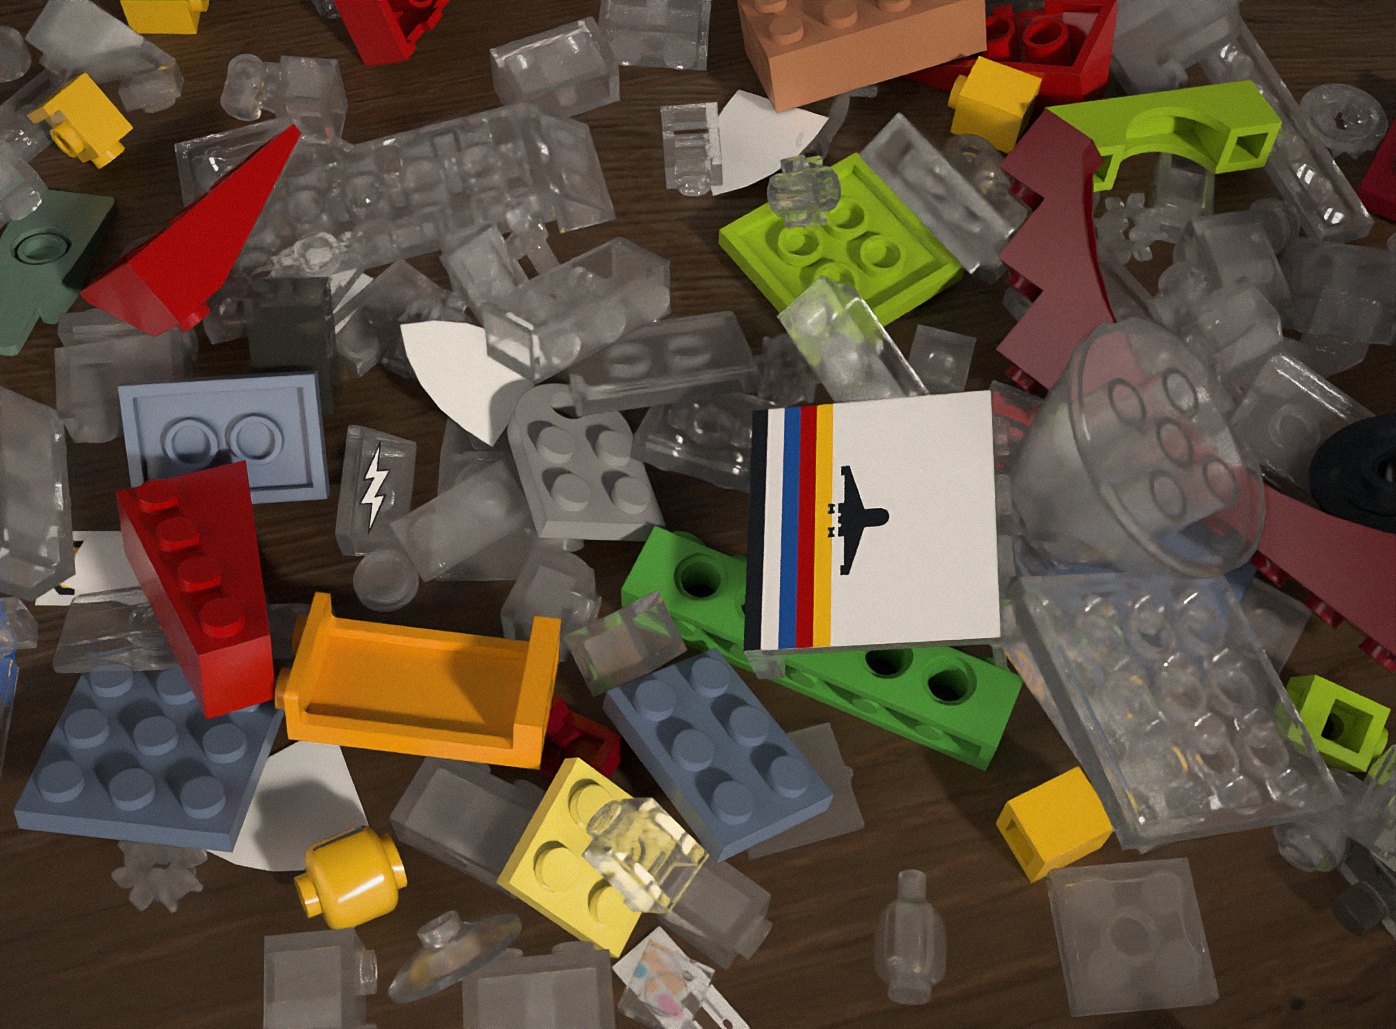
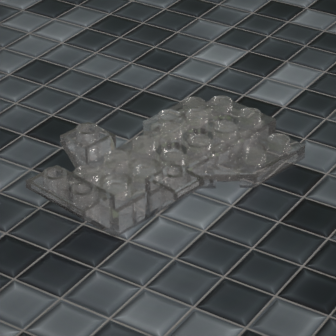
M525 101L468 115L466 110L415 123L410 131L355 145L335 136L330 141L309 131L306 123L288 115L174 144L185 208L205 192L209 194L211 192L209 187L264 142L294 123L301 132L224 285L205 301L212 310L203 319L204 331L212 345L331 314L365 269L442 250L458 309L516 295L500 234L554 220L557 221L561 234L616 219L588 124Z

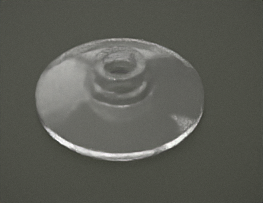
M452 910L429 921L417 932L423 945L401 966L388 986L387 992L394 1003L402 1004L425 998L455 984L487 964L506 949L520 934L523 923L518 914L513 912L492 913L461 921L456 910Z

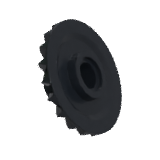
M1396 413L1369 417L1347 425L1327 438L1318 448L1310 463L1309 484L1311 497L1317 500L1320 511L1385 533L1396 534Z

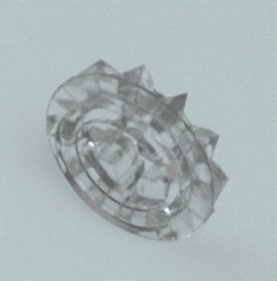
M1337 83L1320 85L1311 89L1302 98L1295 117L1300 120L1298 134L1312 138V149L1322 146L1330 149L1333 159L1346 152L1350 157L1357 160L1366 150L1375 151L1385 136L1388 125L1385 111L1375 98L1359 88ZM1338 112L1342 113L1341 119L1344 120L1343 124L1346 130L1336 127V121L1333 118H1336Z

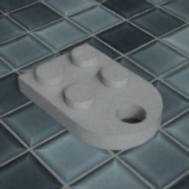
M551 383L538 385L527 390L519 398L508 423L507 436L538 538L647 541L654 526L664 529L666 524L632 431L617 409L598 395L567 384ZM554 410L563 411L569 414L573 419L565 418L556 413Z

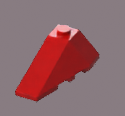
M1044 0L1045 8L1014 13L1011 4L993 7V15L986 17V51L902 75V77L951 93L957 77L960 74L968 77L976 60L981 56L1042 78L1030 120L1036 121L1043 113L1045 107L1101 100L1108 82L1118 10L1117 0Z

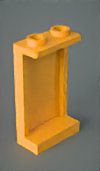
M316 591L308 616L298 615L292 637V653L295 655L292 668L282 667L279 672L275 690V707L279 710H285L287 734L290 740L540 770L559 663L561 619L534 616L530 641H521L337 618L332 614L330 593Z

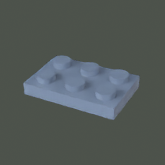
M317 370L127 381L118 386L131 488L140 486L150 480L169 479L246 460L252 504L328 498L330 486Z
M717 648L606 692L602 706L603 711L716 863L732 857L828 809L834 796L832 790Z

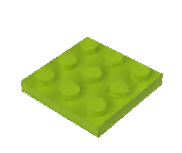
M857 152L719 230V245L824 363L962 280L966 266Z

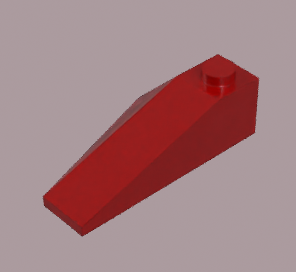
M293 123L264 142L209 187L211 190L209 194L205 192L167 220L168 228L166 226L142 244H137L79 292V294L87 303L153 337L175 326L182 333L194 327L211 312L212 309L205 301L224 285L301 135L300 130Z

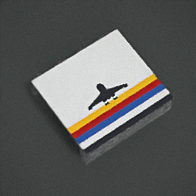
M991 390L752 411L743 651L758 679L785 678V655L990 644L996 667L1007 666L1006 641L1018 640L1019 629L1016 598H1004L1003 577L1016 576L1013 534L1001 535V516L1013 515V496L1010 474L999 475L998 456H1010V433L1007 416L995 417Z

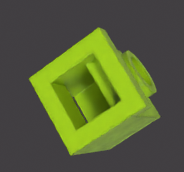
M1318 675L1290 677L1266 738L1288 745L1342 771L1366 772L1368 766L1378 760L1386 746L1388 731L1384 728L1391 709ZM1329 717L1333 723V733L1326 739L1321 734Z

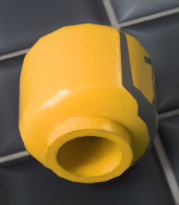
M365 825L351 828L311 844L304 853L306 873L294 877L296 890L307 917L311 918L321 914L326 924L331 929L337 931H346L391 912L398 904V889L407 886L404 867L390 835L387 833L378 837L373 829Z

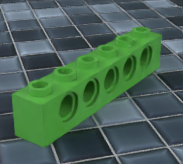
M654 526L621 589L622 618L702 652L717 648L728 663L986 772L999 745L1024 677L1010 672V669L997 659L988 656L973 657L949 647L944 640L834 646L827 649L798 648L743 651L747 557L742 555L730 557L706 547L702 540L688 532L674 531L672 533ZM695 585H704L714 590L715 593L708 597L700 598L688 594L685 590ZM875 659L885 660L891 663L897 672L891 675L878 674L867 665V662ZM933 685L950 687L956 692L959 700L943 701L934 696L929 687Z

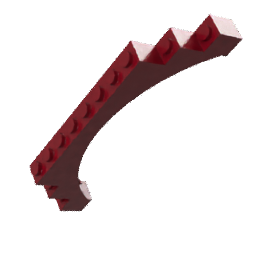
M1046 108L999 166L1011 183L1007 193L1021 206L1033 213L998 255L1000 261L1011 274L1005 282L1023 298L1033 303L996 348L1010 364L1004 374L1030 395H1033L1039 387L1056 400L1050 409L1078 432L1087 423L1104 437L1097 446L1126 469L1129 468L1134 460L1153 474L1147 485L1175 507H1178L1184 499L1204 513L1197 521L1202 528L1227 547L1235 538L1256 553L1249 562L1256 570L1280 588L1288 579L1310 595L1303 603L1309 611L1335 630L1343 621L1365 637L1358 648L1384 669L1393 673L1396 669V534L1385 533L1328 515L1271 488L1228 461L1177 416L1150 384L1132 356L1113 314L1100 269L1094 227V174L1104 163V160L1091 138Z

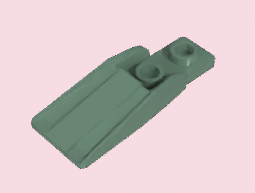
M30 188L25 192L0 238V355H17L39 317H41L43 323L55 325L63 318L78 298L116 210V201L113 197Z

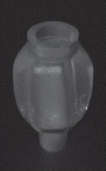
M904 870L898 874V898L888 904L879 916L875 935L874 965L877 974L888 985V998L900 1004L919 1005L931 1000L932 987L938 984L945 975L947 959L946 933L944 922L939 912L926 900V874L918 870Z

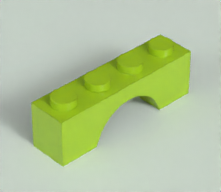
M1251 80L1045 107V109L1047 108L1094 141L1104 160V163L1094 174V192L1111 190L1120 162L1132 155L1145 152H1164L1179 155L1195 161L1213 174L1264 167L1282 125V120Z

